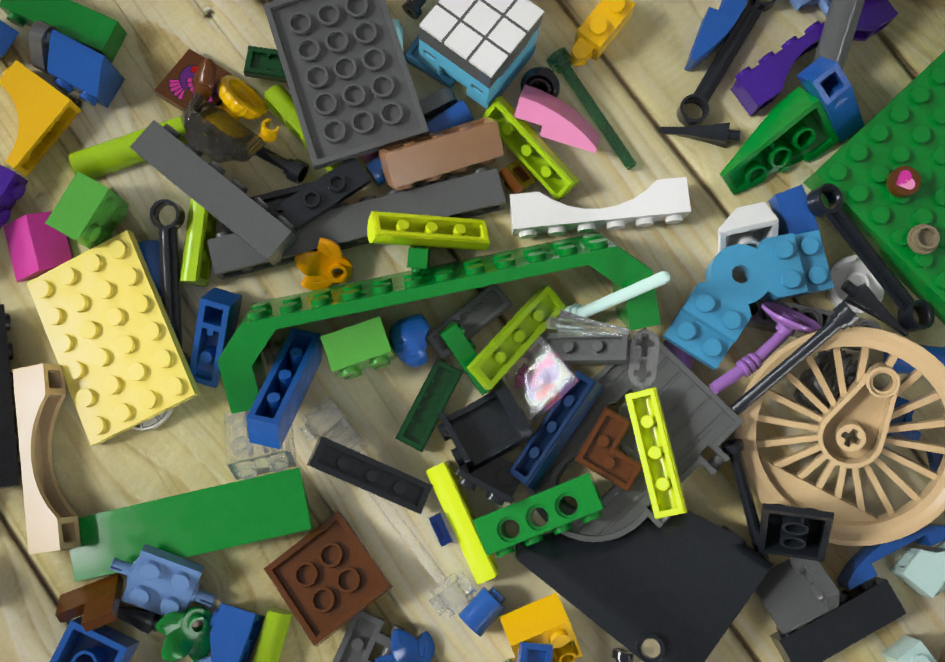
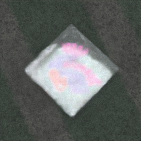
M542 336L527 349L502 377L514 399L529 419L534 422L579 382V379Z

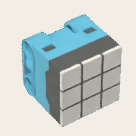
M439 0L419 24L418 61L438 75L443 72L447 73L467 88V96L485 109H488L494 99L503 94L532 57L536 49V41L544 11L529 0Z

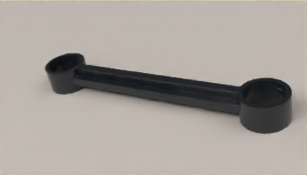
M748 0L747 6L695 92L686 96L679 105L677 118L682 125L699 126L702 124L709 113L708 102L762 12L771 9L776 0L769 2ZM687 103L698 105L702 110V116L698 119L689 118L684 113L683 106Z
M826 183L810 191L807 195V206L810 212L816 217H827L897 305L899 308V323L908 332L930 328L935 318L933 308L925 300L915 301L852 222L842 209L843 196L838 187ZM821 193L827 198L829 208L823 204ZM913 309L918 314L919 323L916 322L913 316Z
M161 199L152 205L150 220L154 226L159 228L162 303L182 349L177 229L185 221V212L178 203L168 199ZM171 205L176 210V217L170 225L164 226L159 220V214L163 207ZM183 351L188 366H190L191 359L189 355Z

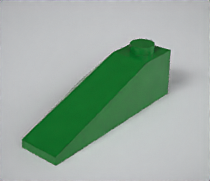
M798 87L774 106L720 173V176L733 195L765 182L767 176L778 171L784 173L791 170V165L802 160L809 162L817 158L839 140L820 100L801 87Z

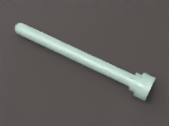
M661 271L587 305L572 304L562 311L563 323L569 329L579 328L587 323L589 316L670 281V274L667 271Z

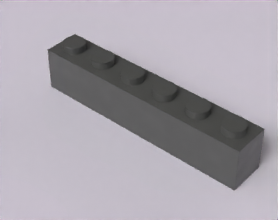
M153 120L130 148L275 266L298 239L291 231L294 226L281 215L277 219L269 213L271 207L258 196L253 200L246 195L248 189L237 179L234 178L230 182L223 175L226 171L215 161L211 160L209 163L201 158L203 152L190 141L185 145L178 140L181 135L167 123L162 127Z

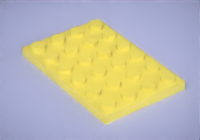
M126 230L27 282L58 364L62 365L63 377L91 446L99 445L200 395L132 231Z

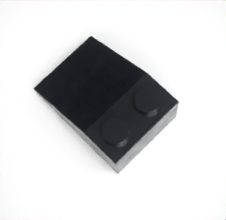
M763 503L758 552L824 562L834 513L819 511L813 508H797L782 504Z

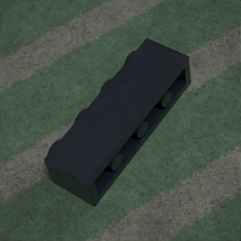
M875 576L848 592L846 590L840 591L839 607L786 634H782L777 627V632L770 635L784 662H823L907 613L888 580Z

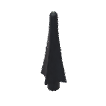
M730 122L685 127L662 126L659 128V132L662 134L686 137L726 148L728 141L739 142L740 130H729Z
M850 280L843 283L840 289L848 295L844 302L877 318L903 336L909 334L908 330L883 306L865 283L860 286H856Z
M119 605L117 618L148 635L151 631H157L155 625L161 619V615L146 609Z

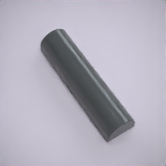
M831 0L813 62L822 56L838 62L841 69H844L865 0Z

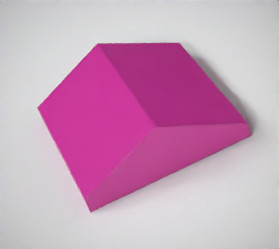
M52 211L26 214L3 226L16 282L37 278L74 258L69 237L45 224Z

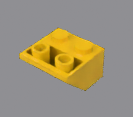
M557 592L499 617L516 660L520 642L553 645L552 662H574L575 659L583 656L570 620Z

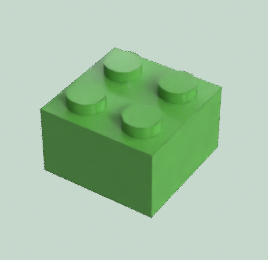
M78 171L45 224L88 249H92L112 238V232L117 224H120L125 219L129 204L108 187Z
M380 316L320 336L331 371L339 378L345 377V380L363 375L361 370L373 367L374 370L388 367L391 365L390 360L396 359L388 333Z

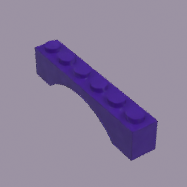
M865 0L853 41H866L887 27L898 15V12L888 0ZM816 21L804 31L805 35L799 39L793 36L781 46L782 50L776 54L773 51L767 53L758 61V66L753 69L748 66L735 76L736 82L730 90L750 117L772 103L782 92L786 76L793 63L805 53L818 47L825 22L821 24L820 21Z

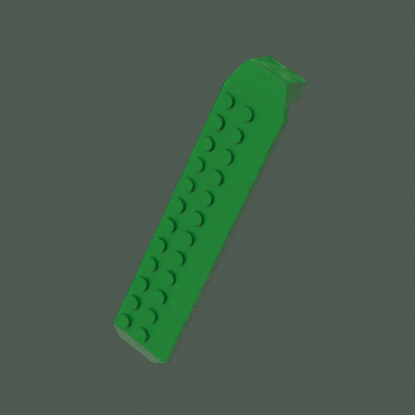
M596 232L430 266L424 269L423 272L406 271L255 302L249 308L217 360L231 414L251 409L267 378L260 353L276 329L585 265L591 266L609 278L614 293L652 276L653 270L602 234ZM656 288L615 305L617 317L630 331L661 324Z

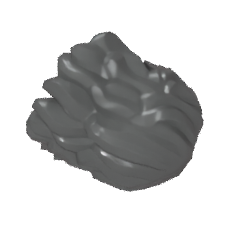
M840 348L847 389L855 381L859 361L856 360L852 363L853 356L851 354L847 355L846 351H842ZM823 350L818 352L815 361L834 398L837 399L840 393L833 350L830 352ZM809 367L808 370L801 374L799 379L829 407L830 403L811 367ZM796 387L794 392L795 401L822 415L823 412Z

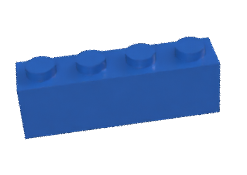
M296 328L291 329L246 417L250 443L281 449L322 361L321 334Z

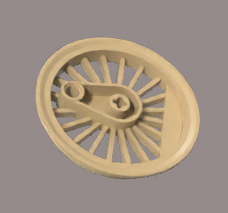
M854 326L852 329L848 327L844 331L840 329L806 358L830 403L829 407L792 372L785 376L823 412L822 415L772 389H769L738 415L744 422L736 429L735 439L743 440L745 449L741 451L753 493L762 504H782L789 507L813 508L819 511L833 512L834 520L828 543L845 546H871L888 543L915 533L932 522L945 510V445L887 436V433L945 427V417L890 424L892 419L939 399L945 413V366L933 354L908 338L893 332L864 326ZM816 332L806 334L789 342L770 356L756 371L747 385L744 394ZM840 347H861L855 381L846 389ZM870 348L889 353L885 363L876 362L866 368ZM827 349L833 350L840 393L837 399L834 398L812 354ZM898 358L915 368L901 382L898 374L893 369ZM879 373L890 375V381L884 387L873 385V378ZM922 375L935 389L931 393L894 408L897 397ZM765 396L818 421V423L759 413ZM757 421L817 431V433L756 439ZM854 429L857 437L850 436L848 440H845L843 432L850 433ZM818 441L775 461L761 456L758 448ZM884 444L944 455L937 472L885 447ZM822 450L820 454L797 474L784 467ZM883 454L932 480L918 494L879 455ZM826 459L829 460L816 483L806 479ZM874 462L912 500L894 510L870 463ZM837 465L839 470L833 493L823 487ZM864 467L887 513L877 516L865 509L859 468ZM847 469L852 470L857 505L842 497Z

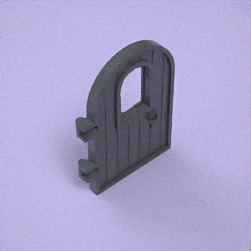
M643 328L630 342L629 364H607L593 378L604 389L536 490L534 491L529 487L527 489L529 496H533L559 485L562 474L575 461L574 459L603 409L616 405L630 389L633 392H638L654 387L657 388L680 483L700 464L713 476L730 459L719 446L744 421L647 328ZM627 402L619 407L617 414L631 421ZM631 425L620 446L624 454L641 463L633 426ZM707 446L716 454L708 462L700 455ZM642 469L629 493L614 484L602 496L606 508L599 510L601 517L587 523H583L582 518L570 522L572 529L561 534L585 542H603L629 533L647 517L660 528L671 516L655 519L654 514L647 508L651 501ZM563 499V510L568 514H574L577 508ZM537 508L536 510L545 522H548V513L543 508Z

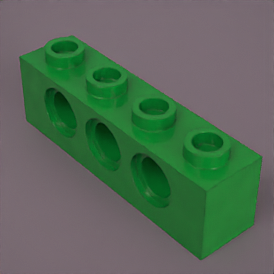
M587 473L474 519L473 522L486 555L496 553L497 558L514 552L513 545L524 541L527 547L542 541V533L553 529L554 534L557 535L572 529L570 522L582 518L583 523H587L601 517L599 510L606 508L592 473ZM566 496H571L577 501L578 507L574 514H568L562 508V501ZM537 508H543L548 513V522L544 526L537 524L534 520L533 515ZM510 519L516 521L519 525V533L516 537H512L506 532L505 526Z

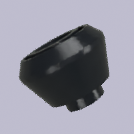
M544 66L528 70L523 75L520 83L521 92L525 84L540 89L554 97L558 96L560 90L557 76L550 68Z

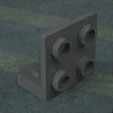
M792 557L772 567L755 590L782 634H786L839 607L840 591L819 561Z

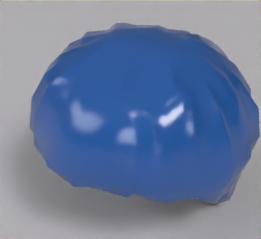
M417 313L397 320L390 329V344L395 355L405 365L413 368L421 367L428 362L425 352L427 348L425 337L430 326L422 314Z

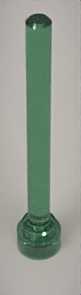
M565 47L558 49L548 57L546 62L552 71H557L558 74L562 73L625 168L631 170L636 166V161L572 69V62L570 61L572 57Z

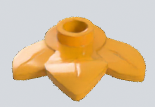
M327 238L319 239L317 251L300 253L294 257L298 269L305 275L301 286L309 290L328 288L333 283L346 282L353 274L352 263L342 255L341 247L335 241ZM336 268H339V269H342L343 271H342V272H334L333 270L336 269Z

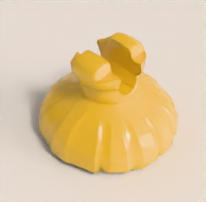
M232 75L222 76L219 79L217 92L223 103L215 108V114L218 117H225L222 122H224L223 124L226 128L236 129L240 124L239 120L241 117L248 120H256L267 113V105L263 97L244 80Z

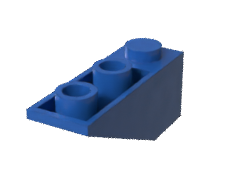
M820 56L796 75L804 89L820 100L839 139L838 143L841 144L864 126L852 85L838 62Z

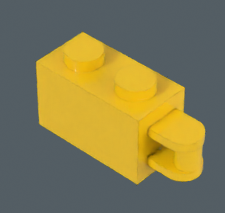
M601 0L577 29L574 46L570 55L572 65L581 67L585 65L590 57L597 61L630 20L635 3L631 0Z

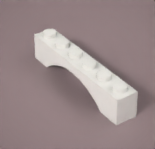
M687 177L656 180L646 191L634 199L617 206L601 209H583L567 206L550 199L541 192L510 194L508 202L512 236L519 235L520 239L535 238L538 233L560 236L566 234L568 230H578V233H589L595 231L597 227H607V230H619L627 224H636V227H648L654 225V222L665 221V224H677L683 222V219L691 212Z

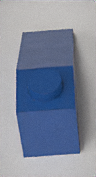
M214 287L201 297L189 366L196 383L214 388L218 386L221 373L217 360L236 330L243 295Z
M221 603L220 608L215 610L211 619L210 644L212 662H249L265 616L234 605Z

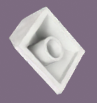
M765 202L736 208L718 229V253L724 248L736 244L749 245L755 248L763 239L778 236L779 219ZM737 270L732 271L733 279L743 277L741 272Z

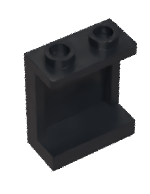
M502 378L492 388L493 392L448 416L443 411L438 413L442 423L437 425L442 437L445 442L451 439L455 446L451 450L452 455L459 467L465 464L469 473L528 442L533 436L531 425Z

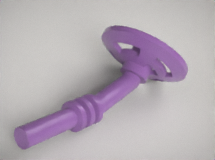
M763 302L761 305L762 309L777 322L775 329L778 331L755 353L751 352L741 360H738L734 368L709 384L710 389L713 393L718 394L741 377L750 376L751 373L756 372V369L758 370L762 366L761 363L784 343L789 336H793L795 331L812 333L822 328L821 325L788 307L772 302Z

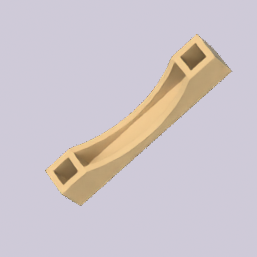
M42 363L13 369L29 554L80 547L78 515L69 506L60 490L52 460L54 424L60 406L67 395L62 365Z

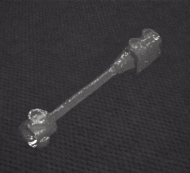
M329 396L301 419L305 425L300 430L310 442H313L315 439L318 441L319 436H323L359 453L368 447L333 398ZM368 492L437 584L430 591L434 597L429 600L435 611L440 616L446 612L451 617L465 607L474 598L472 594L477 590L464 572L461 571L458 574L454 572L446 577L392 503Z

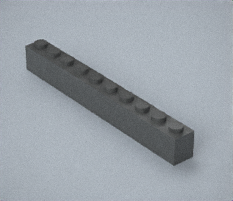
M482 167L474 170L471 175L462 177L461 174H454L446 177L442 182L434 184L432 181L417 184L414 189L406 191L394 189L389 191L388 195L378 198L374 195L360 198L358 203L350 205L344 202L340 203L300 230L296 231L293 228L291 231L298 239L275 266L231 231L217 233L215 238L207 240L214 274L221 280L295 262V255L317 251L320 238L335 241L341 247V250L368 244L367 226L371 211L472 218L504 210L506 199L497 168L490 170L489 167Z

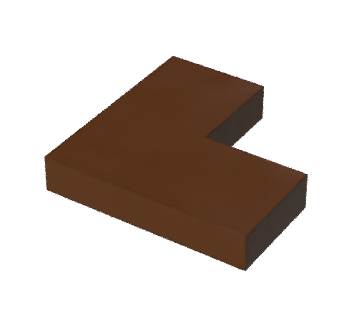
M605 407L574 460L629 493L643 469L640 462L618 450L632 422Z
M115 573L60 595L55 616L62 623L83 615L81 625L86 632L116 621L123 578L119 573Z

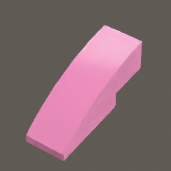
M524 85L514 117L542 125L539 135L541 137L593 153L596 152L600 134L585 118L560 99L540 89Z

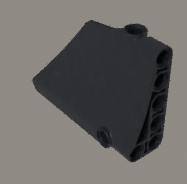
M652 505L647 506V508L653 513ZM687 510V513L671 516L660 528L647 517L629 533L603 542L575 540L561 533L555 535L554 532L543 534L542 541L527 547L524 541L517 543L515 555L521 564L644 662H705L773 566L771 561L747 545L746 541L724 525L720 527ZM646 639H654L659 643L660 653L658 656L649 657L644 653L643 643Z

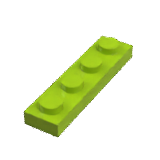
M549 285L541 286L466 368L485 390H491L565 309V304Z

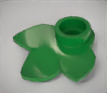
M197 606L190 608L186 613L173 611L164 615L155 625L156 629L162 634L167 635L161 649L163 660L177 661L189 655L193 661L207 656L211 649L209 632L212 629V614L208 609ZM197 620L203 621V624L198 627L192 626Z

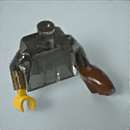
M204 58L193 77L194 96L182 113L183 124L187 129L184 138L196 150L202 151L216 162H246L265 146V142H274L277 139L280 126H277L276 129H268L271 119H264L260 134L257 135L211 101L208 102L215 84L217 68L211 59Z

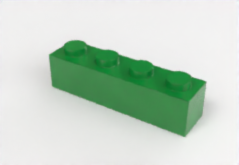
M410 246L408 249L407 268H411L413 272H423L424 269H427L430 265L431 247Z
M452 321L438 331V334L475 388L483 396L490 390H485L466 368L477 356L474 350L476 346L471 339H466L464 336L466 331L460 323L457 325Z

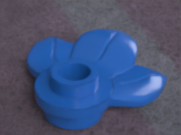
M394 629L391 638V654L380 656L375 659V662H430L435 653V643L428 631L423 632L415 639L409 632Z

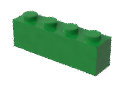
M1 0L0 8L8 15L6 19L11 23L23 28L24 25L31 27L36 21L42 20L55 26L58 32L104 55L111 63L127 36V32L118 21L71 0Z

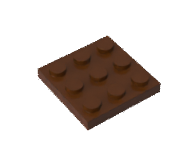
M339 511L264 568L314 646H319L393 587Z

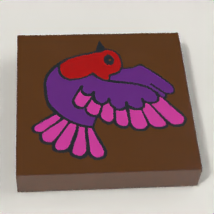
M188 49L154 91L156 96L205 124L215 112V108L222 103L217 92L219 79L222 76L232 74L216 65V79L209 101L202 104L194 116L189 114L188 110L196 100L193 92V77L204 57Z

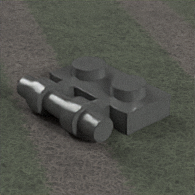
M363 610L350 621L333 662H375V660L369 658L375 643L384 646L380 656L391 654V638L394 629L405 631V628L394 624L390 634H385L381 632L385 619Z

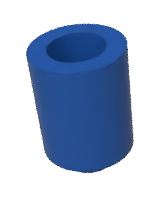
M493 586L490 590L483 587L459 613V617L472 631L481 637L506 610V607L502 604L506 599Z

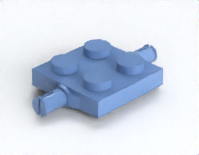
M148 544L143 546L139 557L133 564L115 557L109 570L127 576V586L121 601L162 616L173 611L185 612L193 600L211 607L216 594L198 589L200 586L199 578L204 569L203 565Z

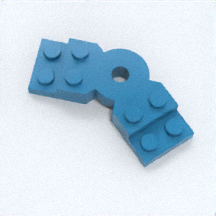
M819 230L765 238L755 248L744 244H736L724 248L708 264L705 272L706 282L698 283L692 289L662 338L710 369L716 370L731 345L737 341L752 317L749 305L762 297L770 302L828 291L834 288ZM733 270L742 273L744 277L743 283H738L733 279Z

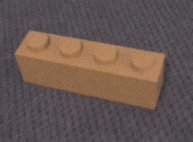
M489 117L436 131L428 136L378 149L385 181L393 189L396 188V190L409 189L414 186V182L421 180L425 182L438 180L441 178V174L447 172L454 174L462 173L468 170V166L477 163L478 165H488L494 163L495 158L504 156L498 122Z

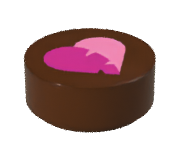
M900 166L888 175L886 180L887 189L895 197H909L920 188V175L912 167Z

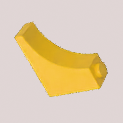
M16 60L10 67L5 69L0 79V85L8 92L15 104L19 125L16 143L5 162L27 177L81 112V109L71 99Z

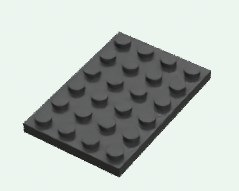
M275 0L263 4L315 170L344 162L353 157L357 158L378 151V149L429 135V130L386 0Z

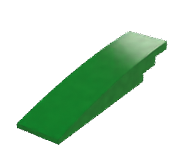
M298 467L80 517L78 521L81 546L69 549L74 579L77 582L118 573L109 570L114 558L117 557L133 564L139 557L145 544L185 558L313 529L302 468Z

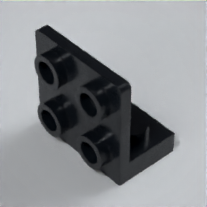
M501 456L471 473L463 464L455 473L460 476L458 483L475 491L477 486L488 491L485 497L500 506H503L505 501L510 504L513 502L514 498L512 497L520 483L516 477L509 473L514 463Z

